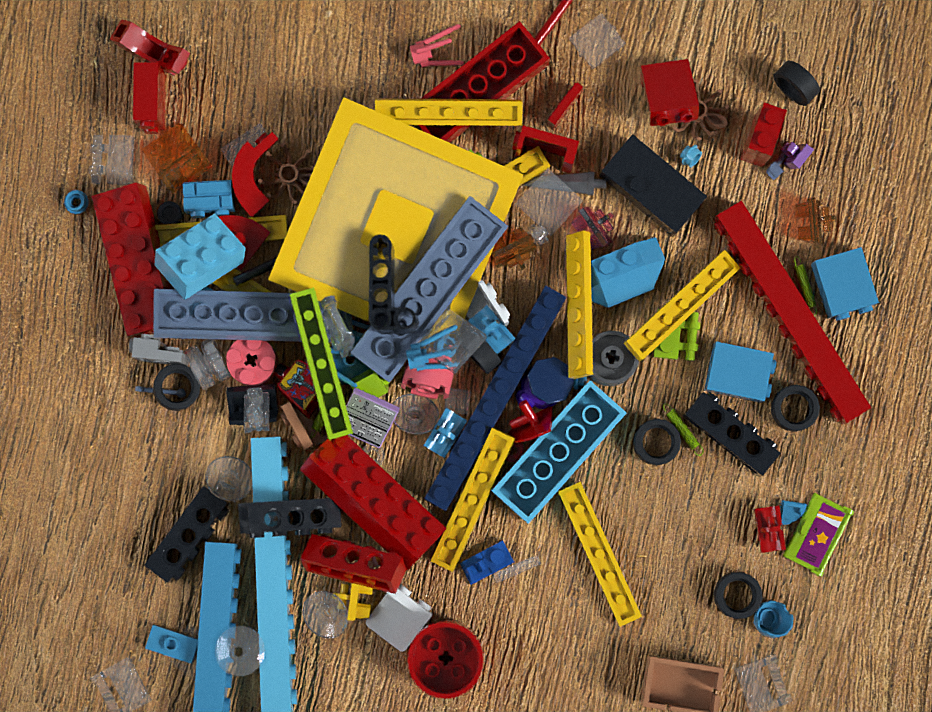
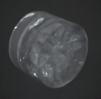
M206 339L200 342L204 354L201 353L196 345L184 350L188 364L203 390L215 385L213 374H215L220 382L232 377L214 339Z

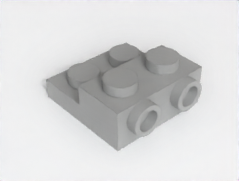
M142 334L141 338L134 337L130 339L129 353H132V358L140 362L169 365L177 363L186 366L189 364V356L185 355L183 350L177 347L166 346V344L160 341V338H153V335Z

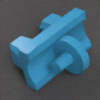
M488 305L468 320L496 354L500 353L515 340V337Z
M446 408L423 446L445 458L467 420Z

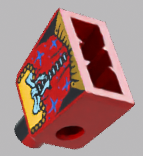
M296 360L290 368L280 363L274 371V376L280 379L277 385L278 389L289 402L309 419L319 404L308 363Z

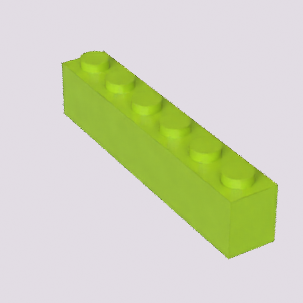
M311 288L290 294V299L327 438L330 440L353 434L315 289Z

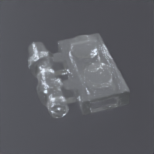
M93 135V144L90 145L92 165L89 166L92 184H101V175L103 174L107 175L106 182L108 184H132L134 136L109 135L108 144H103L102 135ZM108 153L107 166H102V154Z

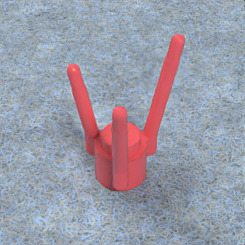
M456 24L425 40L415 42V45H411L410 50L414 64L421 63L422 68L427 66L463 65L464 61L428 60L432 58V49L452 42V39L448 38L432 44L429 43L461 27L460 24Z

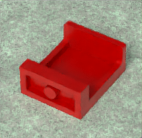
M689 59L641 65L640 82L645 90L650 114V126H665L678 122L688 123L698 119L699 102Z
M523 125L521 132L516 131L512 150L516 151L515 158L521 156L524 146L530 148L539 146L541 151L565 157L561 171L571 173L579 141Z

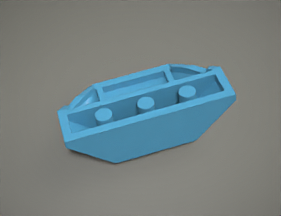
M657 238L633 243L592 260V302L610 308L653 290L665 261Z

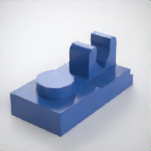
M502 540L466 559L460 565L472 585L514 563Z

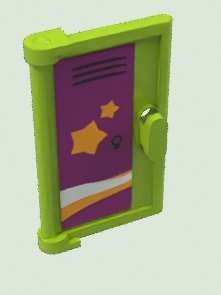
M814 493L783 556L811 570L810 572L816 574V576L822 577L823 571L850 517L853 516L855 511L846 506L842 507Z

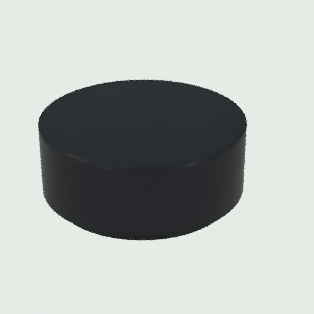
M167 201L159 206L157 216L164 225L177 224L181 221L183 213L177 203Z

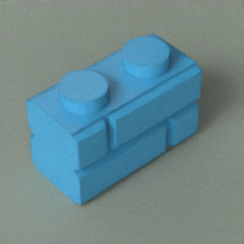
M232 180L183 183L184 212L187 215L191 214V218H204L205 213H215L217 216L229 215V212H235V192Z

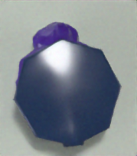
M556 357L537 360L532 369L520 381L521 387L516 393L518 406L521 401L527 400L531 408L535 406L538 409L552 407L559 401L566 400L574 385L573 378H568V365Z

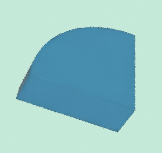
M781 500L782 525L798 520L804 514L807 504Z

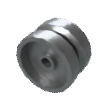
M605 331L592 339L593 375L589 377L594 382L602 386L614 387L624 383L634 374L639 361L623 344L629 338L628 335L620 331ZM608 355H612L615 358L613 364L608 363L609 359L606 358Z

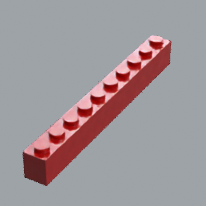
M742 200L718 214L714 218L716 231L720 236H725L728 241L726 246L732 256L738 257L741 262L739 266L742 273L746 277L749 276L753 281L752 288L759 298L763 297L767 304L765 306L767 313L771 318L775 317L780 325L778 326L779 332L784 339L788 338L793 345L791 347L792 353L798 360L801 359L806 366L804 371L811 381L814 379L818 385L817 392L823 401H828L832 408L830 413L836 422L840 421L841 424H846L871 409L872 407Z

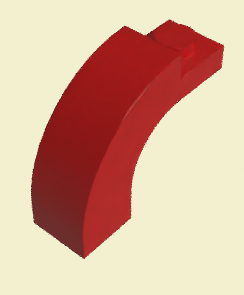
M123 19L120 20L109 39L144 62H158L164 72L173 76L179 74L185 68L187 58L190 55L184 48L167 44L147 33L133 22Z
M264 132L255 141L257 144L255 148L247 141L239 150L233 164L232 184L235 195L241 206L251 217L256 215L270 202L255 183L254 168L259 158L279 141L273 132L269 135Z

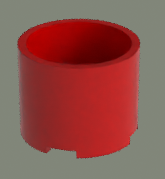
M442 619L429 623L417 633L409 648L408 669L411 678L423 692L436 698L450 699L465 694L477 683L483 669V651L477 635L468 626L456 620ZM444 651H449V655L453 656V660H449L448 664H443V659H439V655H443Z

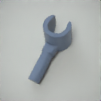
M783 152L766 170L772 180H775L784 172L779 166L787 156Z

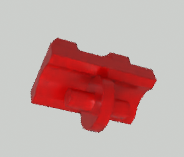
M780 506L754 509L760 553L786 550Z

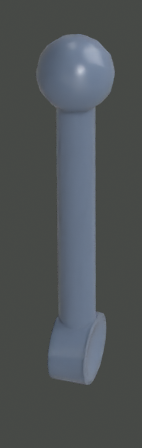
M135 386V391L154 393L153 388ZM182 388L178 390L162 389L163 394L177 395L179 398H183L186 395V391Z

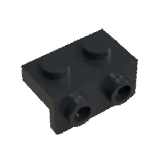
M276 384L227 387L229 425L267 424L269 420L267 414L269 415V396L270 423L278 421L279 406Z

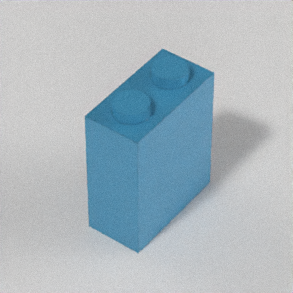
M862 247L815 260L811 263L828 319L835 317L836 321L849 318V313L858 311L859 315L873 311L872 306L879 303Z
M716 341L712 347L704 391L759 403L764 402L765 398H769L772 384L768 382L770 374H774L776 368V360H773L774 353Z

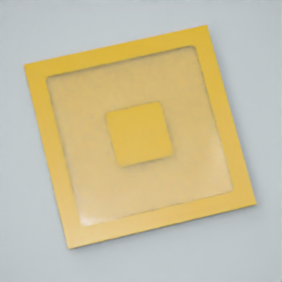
M343 97L268 280L296 292L314 288L318 301L369 322V244L374 236L379 234L385 235L394 246L396 292L469 196L504 222L523 174ZM381 244V248L378 249L381 259H384L383 248H387L385 244ZM494 246L422 341L453 325H457L458 328L447 335L450 338L457 339L477 290L478 282L482 278ZM385 267L379 268L376 276L384 277L388 269ZM384 291L378 293L376 301H385L388 293ZM435 341L427 344L426 346H429L434 349ZM444 345V349L447 350L448 346Z

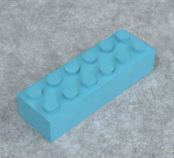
M590 380L552 422L551 432L540 436L491 492L529 524L627 412Z

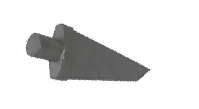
M594 172L536 177L522 186L594 195V188L606 189V179H594Z

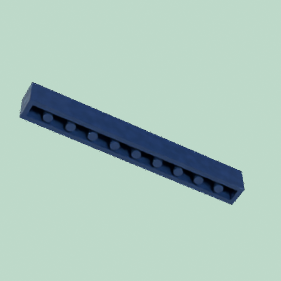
M545 285L428 491L425 500L447 511L484 446L491 429L497 423L565 303L566 296Z

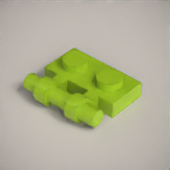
M693 312L689 316V321H684L653 350V358L678 360L679 351H686L685 360L695 361V352H698L699 344H696L697 330H700V322H698L699 313ZM681 329L688 330L687 343L680 342Z

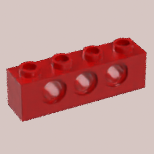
M312 534L300 558L307 572L396 594L406 572L402 556L395 552L386 553L378 551L372 546L362 547L348 540L343 542L334 540L327 535L318 536Z

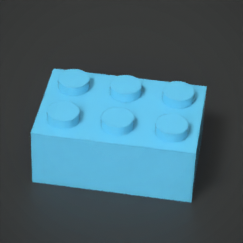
M213 214L155 251V266L183 299L186 300L244 262L246 248L216 214Z

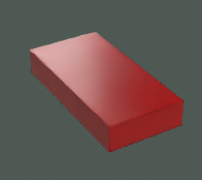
M578 82L573 84L548 117L547 126L553 130L556 128L582 93V85Z

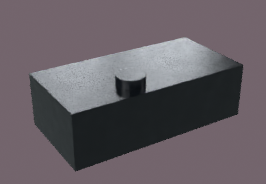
M633 134L600 173L602 179H606L608 184L672 237L678 233L707 198L706 194Z

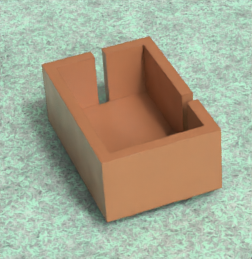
M647 655L640 704L643 707L665 710L666 705L664 703H667V709L673 712H718L720 695L712 692L713 689L721 691L724 668Z

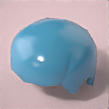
M773 600L763 602L754 613V625L763 636L769 638L785 636L793 627L794 617L787 611L783 603Z

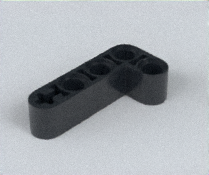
M379 234L374 236L369 244V323L379 334H410L417 330L419 319L412 309L395 307V250L390 239L385 235ZM381 244H385L387 247L383 248L384 259H381V254L378 251L381 248ZM379 268H387L388 272L384 277L376 276ZM383 291L388 293L385 301H376L378 293ZM406 315L413 317L410 325H401L402 317ZM380 316H386L388 318L386 325L376 326V320Z

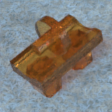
M815 197L808 198V202L796 205L797 218H809L810 226L798 227V239L800 241H811L814 244H822L821 224H823V232H830V223L837 222V216L829 215V207L821 208L822 216H820L819 200H816Z
M520 227L511 233L514 242L505 245L502 238H499L496 242L492 256L497 268L506 264L509 268L518 265L520 270L526 268L524 261L531 258L529 253L536 250L532 235H528Z

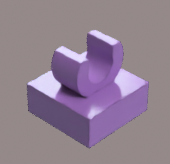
M786 142L781 149L788 156L784 164L789 169H800L814 149L808 144L796 145L793 142L790 144Z

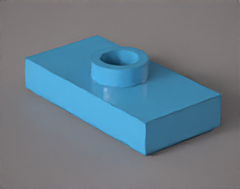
M154 624L152 625L145 649L192 664L197 653L198 638Z

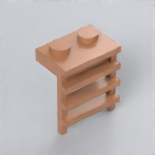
M291 402L281 406L284 412L280 415L286 426L291 425L295 431L292 437L298 448L303 446L304 450L309 451L328 439L327 434L321 436L318 431L316 432L315 429L311 428L313 424L312 418H306Z

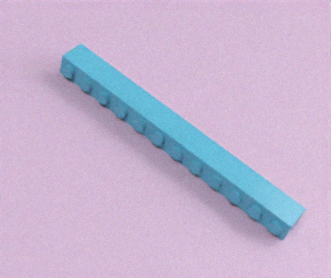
M282 437L251 438L253 502L289 500V491H285L284 481H288V466H284L283 457H287V442H283ZM268 514L264 518L266 525L270 524V516ZM264 532V537L255 538L261 712H294L293 704H297V689H293L292 679H296V664H292L291 654H295V639H291L290 629H294V614H290L289 605L293 604V590H289L288 580H292V565H288L287 555H291V540H287V536L272 537V532Z

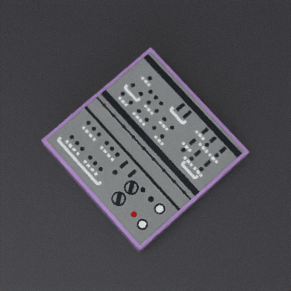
M354 388L346 404L353 434L349 435L380 449L400 407L358 388Z

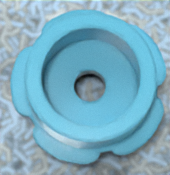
M697 145L692 147L686 146L680 155L682 158L681 163L693 167L699 161L702 151L697 149Z

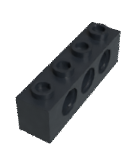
M704 392L700 393L683 417L758 477L763 476L781 454L776 450L777 444L769 438L762 439L757 435L758 429L748 422L746 424L742 423L738 419L739 414L729 407L727 409L723 408L718 404L720 402L719 398L711 392L707 394ZM710 411H716L719 414L720 419L717 424L709 422L707 416ZM729 426H735L738 429L739 435L736 439L728 437L727 429ZM749 441L755 442L758 446V451L754 455L747 452L746 445Z
M203 485L144 566L167 583H171L173 580L177 582L185 572L183 566L188 560L192 562L200 552V549L197 548L203 540L207 542L215 530L212 527L218 520L222 522L230 511L227 507L230 503L208 486ZM202 509H207L210 512V519L206 523H202L198 518V514ZM189 528L195 532V539L191 543L186 542L184 539V532ZM174 548L180 552V559L176 563L169 559V552Z
M330 498L238 504L240 534L249 533V538L264 537V532H272V537L287 536V531L294 530L295 535L310 534V529H318V534L333 533L332 528L341 527L340 507ZM312 511H313V512L315 513V515H316V519H315L314 523L312 522V520H311V518H310V515H311V512H312ZM289 512L293 515V522L291 524L288 522ZM266 514L270 516L269 525H266L264 521Z

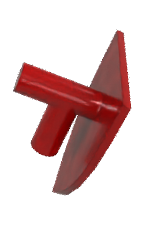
M238 215L218 216L246 248L244 262L237 266L242 271L271 232L261 224Z
M527 400L521 401L519 407L524 414L509 421L512 430L507 434L515 438L513 443H520L551 432L553 406L535 413Z

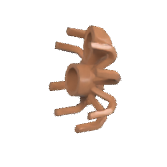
M694 79L699 102V114L697 120L691 121L693 122L691 135L697 142L702 139L697 137L696 134L698 122L706 134L716 136L718 131H710L703 120L705 119L712 129H721L727 126V119L716 113L725 112L729 106L725 105L722 108L707 107L706 104L721 95L722 90L718 89L704 101H700L699 80ZM691 122L684 123L679 128L673 126L674 132L684 131Z
M281 143L280 146L287 156V164L275 158L269 151L265 152V155L271 161L281 167L280 169L276 168L279 173H274L279 178L273 181L258 179V182L264 186H273L282 182L279 191L273 195L267 194V197L271 199L280 197L285 187L288 186L289 198L293 204H296L297 201L294 197L292 186L294 185L303 194L305 189L298 181L306 187L311 174L300 173L313 172L314 167L297 168L309 157L310 150L306 149L305 154L292 165V155L287 146Z

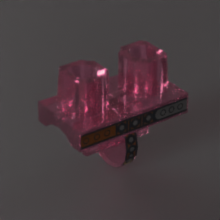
M589 206L583 207L578 211L579 215L573 219L571 224L577 232L589 227L593 233L590 236L591 251L600 247H606L613 242L607 232L614 229L609 222L614 218L612 213L604 215L601 209L593 213Z

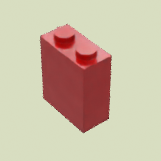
M134 62L133 121L145 134H158V131H165L166 74L158 62Z
M765 102L755 114L740 160L760 167L767 163L773 154L787 110Z

